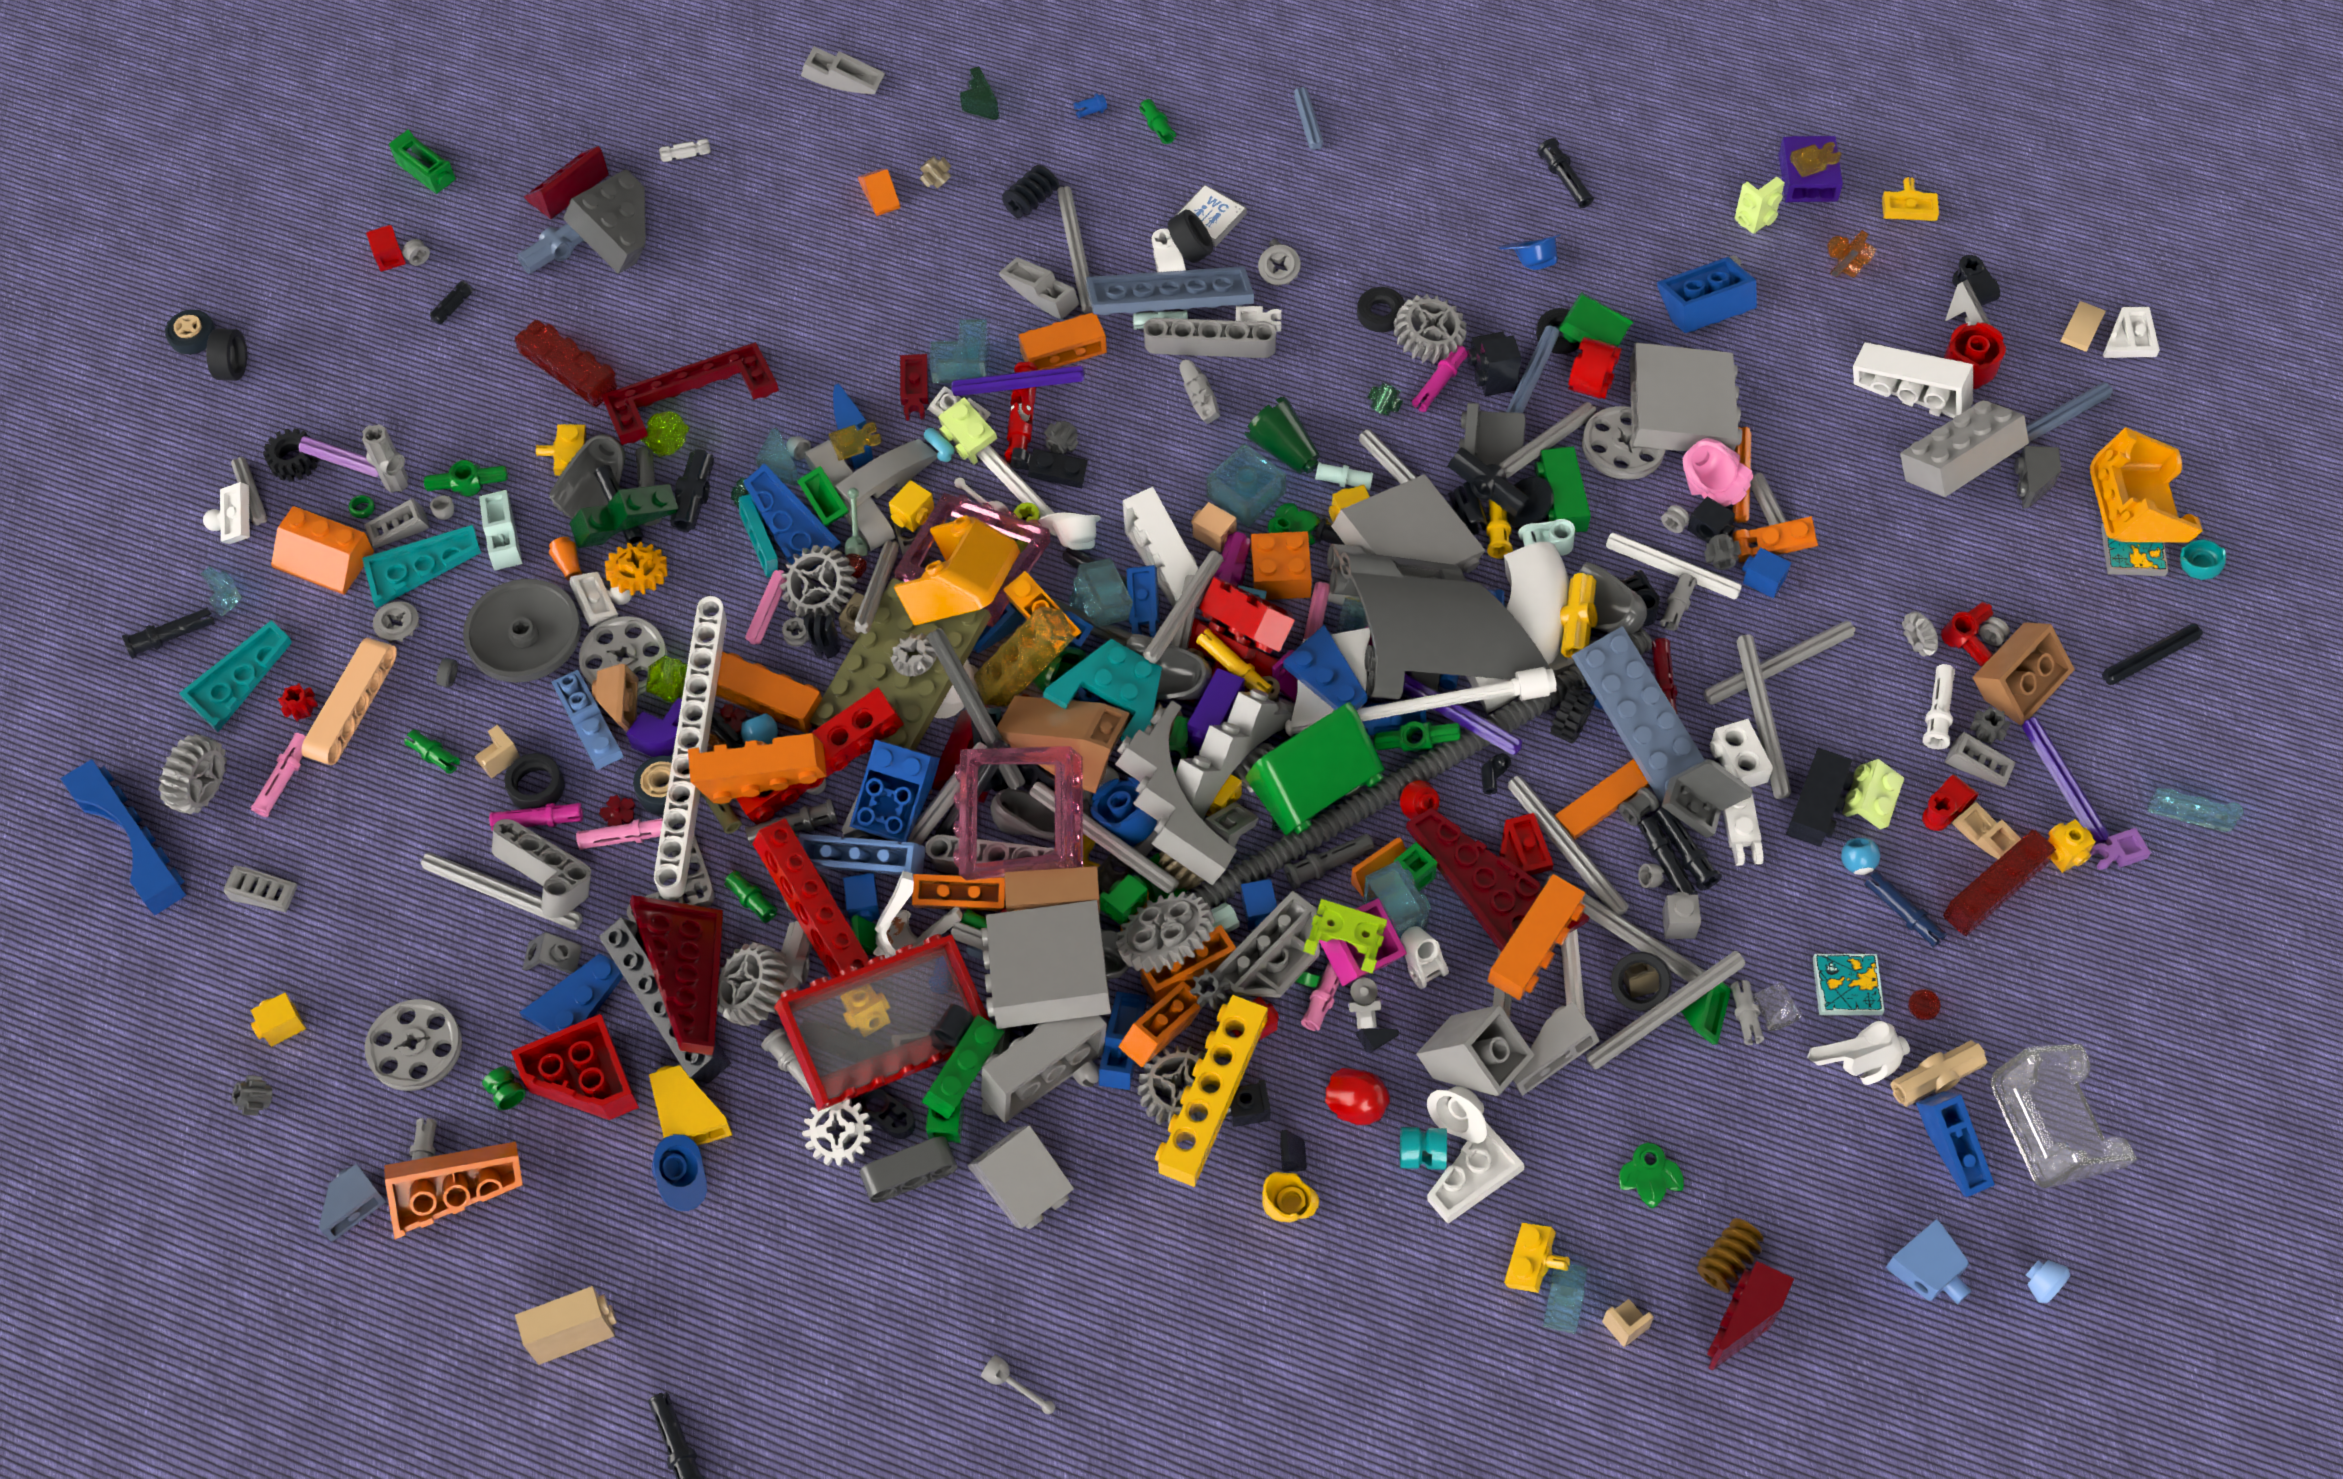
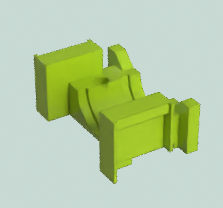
M1321 899L1316 914L1323 917L1314 914L1309 939L1306 940L1303 952L1315 955L1319 940L1326 942L1332 939L1343 940L1354 945L1358 952L1365 954L1361 970L1373 973L1377 963L1375 960L1376 954L1384 939V936L1378 934L1383 935L1387 919Z

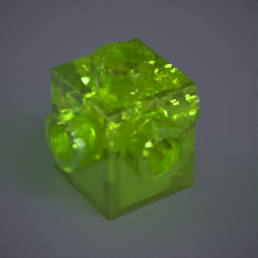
M672 411L655 413L646 424L648 426L646 429L648 436L640 440L659 457L671 455L684 445L686 441L685 436L690 428L677 413Z
M664 655L648 666L646 692L659 696L667 702L674 703L678 697L682 699L688 665L679 659Z

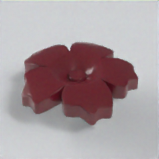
M724 704V707L720 709V715L725 720L724 723H728L739 734L742 722L747 718L746 711L740 708L734 710L732 704Z
M618 795L610 796L606 802L607 807L600 808L599 815L605 822H608V827L623 825V822L629 824L634 820L635 813L633 809L635 808V803L632 798H623L620 801Z

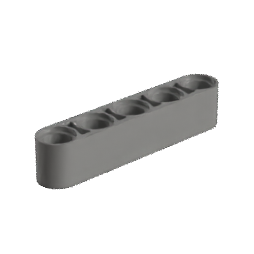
M1152 318L1144 324V345L1146 350L1153 354L1268 358L1276 351V328L1267 322Z
M829 440L804 452V458L811 471L821 466L834 488L853 473ZM841 497L849 510V513L844 515V517L852 527L851 505ZM871 497L857 507L858 536L866 541L868 551L871 552L884 545L886 541L895 539L891 525Z
M935 835L927 841L925 851L934 868L945 873L1005 878V872L1053 869L1057 865H1062L1061 868H1072L1066 854L1062 850L1055 848L949 835ZM946 851L944 855L938 856L939 853ZM975 854L973 858L966 860L968 856ZM1004 858L1001 862L995 863L997 859ZM1033 861L1031 865L1023 867L1027 862Z

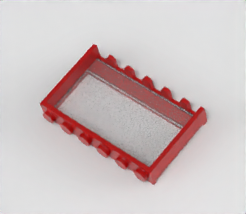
M941 934L933 935L923 941L924 945L916 948L913 947V944L898 949L895 952L896 955L885 958L884 955H880L867 962L868 966L857 969L856 966H851L838 973L839 976L828 980L827 976L812 981L809 984V988L799 991L798 987H795L780 994L781 998H779L774 1008L782 1021L816 1102L815 1106L818 1112L948 1061L956 1047L938 1050L932 1046V1038L929 1033L941 1019L950 1004L963 1007L970 1012L974 1020L977 1015H980L990 1022L952 934L942 937Z

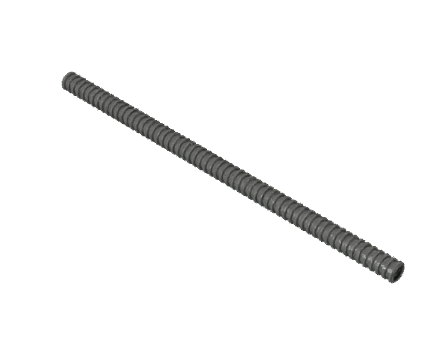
M1641 628L1633 634H1628L1640 655L1652 649V640L1644 629ZM1577 665L1568 668V671L1564 670L1561 672V675L1555 676L1556 692H1551L1549 696L1523 701L1517 698L1516 701L1510 702L1509 706L1505 705L1502 707V710L1498 709L1494 714L1488 715L1486 720L1511 733L1513 729L1516 730L1520 725L1526 724L1528 720L1531 721L1535 716L1541 715L1542 711L1546 712L1550 707L1553 708L1557 703L1564 701L1566 694L1572 686L1583 690L1589 685ZM1465 729L1464 732H1461L1460 740L1443 742L1442 746L1437 745L1434 747V750L1427 751V755L1422 754L1419 756V759L1415 758L1412 760L1411 764L1407 763L1404 765V768L1400 767L1397 769L1396 773H1390L1389 778L1383 777L1381 782L1373 787H1366V791L1361 790L1358 792V796L1353 795L1350 797V800H1344L1343 805H1336L1335 810L1331 808L1327 811V814L1322 813L1319 818L1312 819V826L1301 834L1297 835L1295 832H1292L1288 837L1283 836L1281 842H1273V846H1266L1265 851H1258L1257 856L1251 855L1249 861L1244 859L1241 861V865H1234L1233 870L1230 868L1226 870L1225 875L1221 874L1213 885L1204 883L1201 889L1195 888L1194 893L1196 897H1203L1210 909L1212 906L1216 908L1219 906V902L1225 903L1227 897H1235L1236 892L1240 894L1241 884L1259 881V878L1262 880L1267 878V874H1274L1275 869H1282L1283 864L1291 863V860H1297L1298 855L1304 856L1306 850L1311 852L1314 850V846H1321L1322 841L1326 843L1330 840V837H1336L1337 832L1343 833L1345 827L1348 829L1353 827V823L1358 824L1361 822V819L1368 818V814L1373 815L1376 813V809L1381 810L1384 808V805H1390L1392 800H1398L1403 789L1410 782L1416 780L1428 782L1430 778L1437 777V773H1444L1445 769L1449 770L1452 768V765L1459 764L1460 760L1464 761L1468 756L1474 755L1475 751L1479 752L1483 747L1489 746L1490 742Z

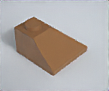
M618 664L597 671V680L592 682V695L596 697L595 700L615 722L628 732L637 716L639 678L626 664Z

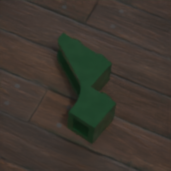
M670 484L618 490L607 505L581 508L569 524L578 548L604 545L608 539L623 530L674 514L678 510V506Z

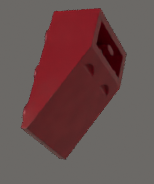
M1756 1261L1751 1271L1745 1268L1734 1290L1732 1300L1719 1325L1721 1327H1719L1707 1355L1712 1357L1709 1369L1714 1370L1771 1328L1783 1307L1794 1278Z

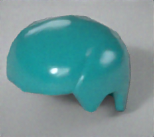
M2209 540L2191 541L2181 550L2180 564L2182 569L2192 578L2199 580L2212 579L2224 569L2226 551L2225 548H2221L2215 542Z

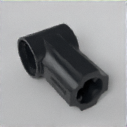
M950 1004L941 1019L929 1033L932 1038V1046L940 1051L956 1047L974 1021L970 1012L959 1005Z

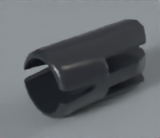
M1466 481L1463 483L1464 487H1457L1454 489V492H1449L1448 496L1455 513L1471 533L1477 535L1480 533L1477 522L1480 523L1484 531L1488 521L1480 499L1473 494L1470 487L1471 484Z
M812 613L806 614L803 618L804 626L815 655L823 658V651L827 659L836 656L841 649V642L832 615L829 613L826 618L824 613H817L814 620Z

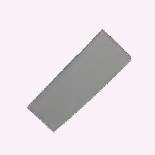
M813 46L805 61L801 74L802 77L834 89L861 94H875L885 75L884 72L840 51L834 56Z
M1016 257L999 272L1000 277L1024 298L1061 320L1080 304L1074 287L1057 281L1052 271Z

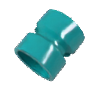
M1401 1127L1400 1168L1418 1169L1421 1164H1424L1427 1169L1446 1170L1447 1128H1428L1426 1132H1422L1419 1127Z

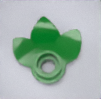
M1286 503L1276 509L1275 517L1270 519L1267 528L1269 533L1308 531L1309 545H1313L1315 540L1310 532L1319 525L1320 518L1310 511H1298L1294 503Z
M1644 1143L1635 1149L1632 1160L1622 1166L1619 1173V1186L1621 1190L1636 1188L1641 1200L1649 1208H1654L1662 1201L1666 1189L1682 1191L1684 1179L1678 1165L1665 1159V1154L1658 1145ZM1646 1153H1651L1655 1157L1653 1165L1645 1162L1644 1157Z

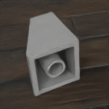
M1500 1005L1451 1015L1416 1053L1433 1079L1494 1096L1500 1095L1535 1056Z
M1030 1125L1017 1127L967 1164L971 1172L1016 1228L1026 1226L1028 1229H1031L1044 1219L1042 1216L1043 1212L1051 1206L1054 1210L1061 1207L1070 1199L1067 1194L1074 1190Z

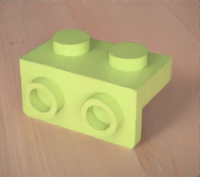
M1775 177L1759 190L1749 182L1744 183L1738 201L1735 220L1753 234L1765 225H1771L1778 216L1777 210L1783 198L1782 191L1785 182Z
M965 397L938 416L942 425L939 430L948 442L953 440L956 444L955 449L963 460L968 458L973 465L978 463L976 454L998 439L994 430Z
M1880 759L1861 764L1856 768L1853 775V783L1845 798L1846 803L1842 814L1846 817L1859 814L1878 829H1883L1889 826L1904 777Z

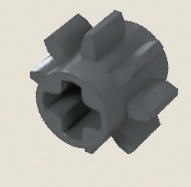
M1057 421L1055 425L1050 423L1044 432L1047 436L1045 438L1046 446L1053 453L1066 455L1068 451L1072 453L1079 443L1076 440L1078 437L1077 429L1067 421Z
M1716 535L1706 544L1707 550L1704 551L1706 563L1713 562V566L1718 570L1732 568L1736 561L1740 560L1738 557L1741 554L1739 541L1733 542L1732 537L1729 535Z
M1991 706L1984 713L1977 710L1970 726V730H1974L1976 733V739L1992 745L1996 739L2003 741L2007 735L2006 731L2011 722L2005 721V712L1993 709Z
M1205 969L1204 975L1199 978L1193 977L1196 984L1195 988L1190 990V993L1196 997L1200 996L1197 1000V1004L1200 1007H1204L1206 1003H1209L1216 1010L1218 1003L1221 1001L1228 1002L1225 994L1226 990L1231 988V985L1228 982H1221L1224 979L1222 972L1218 971L1213 976L1208 969ZM1208 986L1215 987L1213 992L1206 991Z
M247 1075L246 1081L235 1084L232 1093V1103L234 1106H238V1110H242V1115L258 1116L259 1110L267 1109L270 1106L272 1087L266 1085V1081H262V1076Z

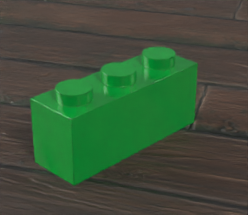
M1574 446L1541 450L1539 462H1535L1536 477L1546 480L1554 493L1553 504L1546 515V521L1566 519L1573 523L1575 533L1588 531L1591 514Z
M977 1015L928 1090L922 1103L949 1119L1005 1031L997 1029V1026Z

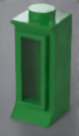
M409 129L389 143L396 164L435 194L456 180L450 162L445 161L417 140ZM411 148V151L414 154L420 157L431 167L428 169L425 165H423L421 162H419L417 159L411 156L408 152H406V150Z

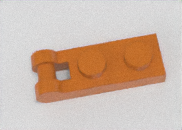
M1812 516L1752 530L1741 529L1735 531L1732 535L1733 541H1739L1741 554L1738 555L1740 559L1738 562H1746L1750 555L1755 557L1760 547L1775 555L1818 546ZM1757 542L1758 546L1751 548L1749 543Z

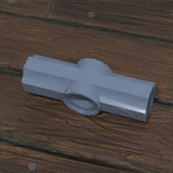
M568 223L559 229L549 227L541 233L538 242L518 253L517 258L523 269L530 274L554 259L557 261L566 260L573 253L574 247L583 242L584 239Z

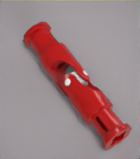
M1019 362L1015 365L1014 371L1015 373L1038 370V367L1031 362ZM1037 387L1012 390L1007 430L1009 446L1005 451V460L1009 463L1012 460L1013 448H1021L1027 451L1028 444L1031 442L1033 409Z

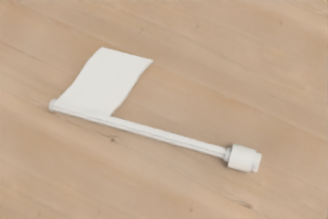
M1370 628L1331 634L1366 692L1367 671L1364 659L1371 636ZM1545 667L1517 671L1515 678L1508 682L1365 708L1361 706L1357 712L1362 721H1368L1511 694L1514 696L1519 695L1520 700L1523 701L1549 696L1551 692H1556V680L1552 668L1545 669ZM1299 680L1292 720L1288 719L1285 723V730L1289 736L1300 733L1334 711L1331 706Z

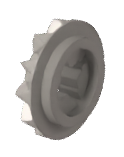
M1274 245L1262 253L1258 262L1260 276L1267 284L1270 283L1278 287L1283 284L1289 285L1294 278H1297L1301 269L1299 255L1293 248L1286 245ZM1285 260L1284 266L1287 271L1279 269L1275 272L1276 268L1273 262L1280 264Z
M402 601L391 602L377 611L373 618V629L380 640L385 639L390 644L393 640L403 642V638L408 635L413 636L415 628H419L418 620L420 617L415 607ZM390 618L398 622L401 621L403 626H393Z
M1915 611L1905 615V620L1902 622V626L1905 629L1903 634L1907 637L1908 643L1912 645L1913 650L1919 652L1923 657L1934 654L1938 649V636L1931 621Z
M910 633L908 638H900L898 646L892 647L893 656L890 659L898 673L912 677L921 675L929 670L934 664L937 655L926 635L923 633L920 635ZM917 649L919 654L912 655L910 659L907 653L914 652V650Z

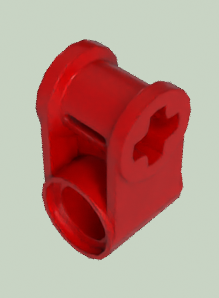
M1953 774L1929 798L1928 807L1922 814L1923 824L1934 831L1944 830L1975 802L1979 793Z

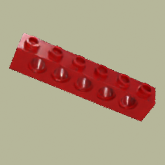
M879 687L811 732L823 743L827 777L836 771L844 769L850 761L860 754L869 752L873 748L875 740L881 741L885 737L894 735L898 728L904 725L900 716ZM869 721H872V723H871V725H870L869 727L864 728V726L866 725V723H868ZM848 738L844 744L839 745L843 739ZM827 777L819 778L810 784L797 783L789 785L784 790H773L768 796H766L768 791H763L755 797L742 796L736 799L745 814L757 825L770 820L777 811L786 805L796 802L799 796L808 789L821 785Z
M786 818L760 829L754 839L753 846L832 979L838 977L840 971L851 966H856L857 969L868 966L867 962L870 959Z

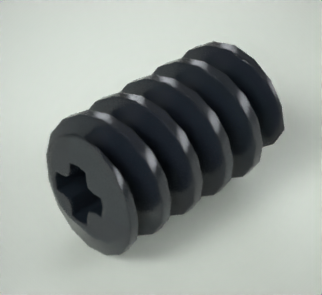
M1036 165L1029 172L1025 173L1024 177L1020 178L1016 184H1013L1009 190L1003 193L1002 201L1007 210L1018 219L1022 217V214L1030 215L1031 209H1037L1039 203H1044L1046 197H1050L1053 191L1058 190L1060 185L1055 175L1049 169L1042 165Z

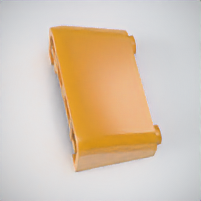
M2125 427L2096 454L2090 465V474L2107 537L2118 542L2187 543L2203 531L2198 517L2186 514L2179 518L2169 483L2182 471V459L2179 449Z

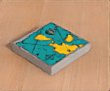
M2102 523L2101 531L2107 574L2166 576L2168 565L2164 543L2118 542L2107 537L2104 524Z

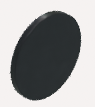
M1528 477L1514 484L1516 488L1530 497V499L1516 517L1507 512V522L1512 527L1519 529L1526 524L1539 523L1545 518L1552 507L1554 500L1552 487L1546 480L1540 477Z

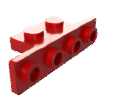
M1194 617L1189 648H1195L1203 652L1205 656L1216 660L1201 645L1196 643L1200 634L1202 633L1205 636L1204 631L1209 628L1214 635L1245 663H1251L1255 667L1254 671L1261 677H1272V667L1279 661L1278 659L1250 646L1251 641L1237 635L1232 637L1224 633L1225 627L1213 621L1207 624Z

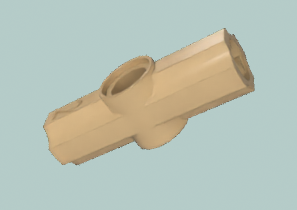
M1970 1040L1945 1054L1942 1052L1935 1053L1921 1062L1918 1068L1894 1079L1890 1084L1893 1095L1899 1104L1901 1103L1907 1107L1934 1092L1938 1094L1954 1087L1961 1078L1982 1069L1987 1064L1985 1052L1979 1043Z

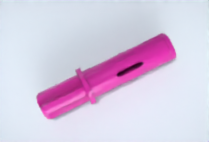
M1457 345L1458 351L1456 353L1451 351L1449 357L1439 361L1437 370L1417 396L1413 398L1412 405L1415 408L1424 399L1425 401L1418 410L1426 412L1450 378L1457 375V369L1468 356L1465 347Z

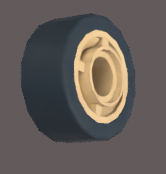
M672 756L650 758L641 764L635 772L633 786L636 796L645 810L651 813L664 815ZM688 769L684 770L681 774H689ZM663 783H668L663 787H659ZM682 796L677 799V802H684L689 796Z

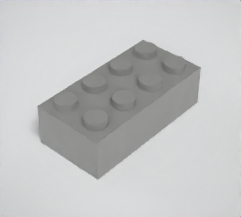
M1985 400L1976 403L1964 413L1955 416L1953 420L1935 429L1920 441L1914 442L1909 448L1900 453L1905 481L1943 497L1948 496L2029 444L2024 414Z
M1099 1015L1039 1023L1028 1036L1015 1039L1002 1054H994L985 1061L982 1067L981 1097L998 1117L1006 1123L1070 1078L1083 1064L1090 1060L1094 1061L1101 1056L1104 1051L1107 1024Z

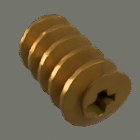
M1740 1218L1732 1219L1729 1224L1730 1227L1723 1230L1722 1237L1715 1240L1714 1246L1707 1250L1706 1256L1699 1260V1266H1697L1699 1275L1709 1285L1724 1293L1731 1291V1287L1726 1280L1731 1283H1737L1739 1280L1734 1271L1743 1274L1746 1267L1741 1261L1752 1264L1754 1258L1750 1252L1757 1255L1762 1252V1248L1757 1242H1763V1235L1753 1225Z

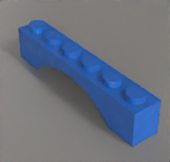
M91 759L60 778L73 799L85 813L109 819L126 831L133 853L130 883L154 916L186 896V893L180 886L185 881L175 867L171 870L168 869L166 864L170 862V859L161 847L157 849L153 847L152 843L156 839L147 826L141 829L137 824L142 821L141 817L133 806L126 808L124 803L128 801V798L119 786L114 788L111 786L110 783L114 781V778L105 765L99 768Z

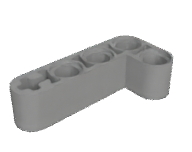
M504 819L494 824L491 850L493 855L543 886L541 910L546 916L551 918L563 917L588 898L591 869L588 865L516 821Z

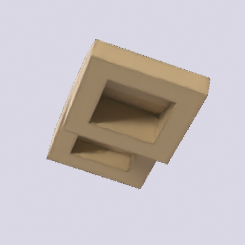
M2080 301L2060 342L2087 352L2106 310Z
M1977 802L1952 822L1970 841L2000 861L2024 842L2003 820L1997 823Z

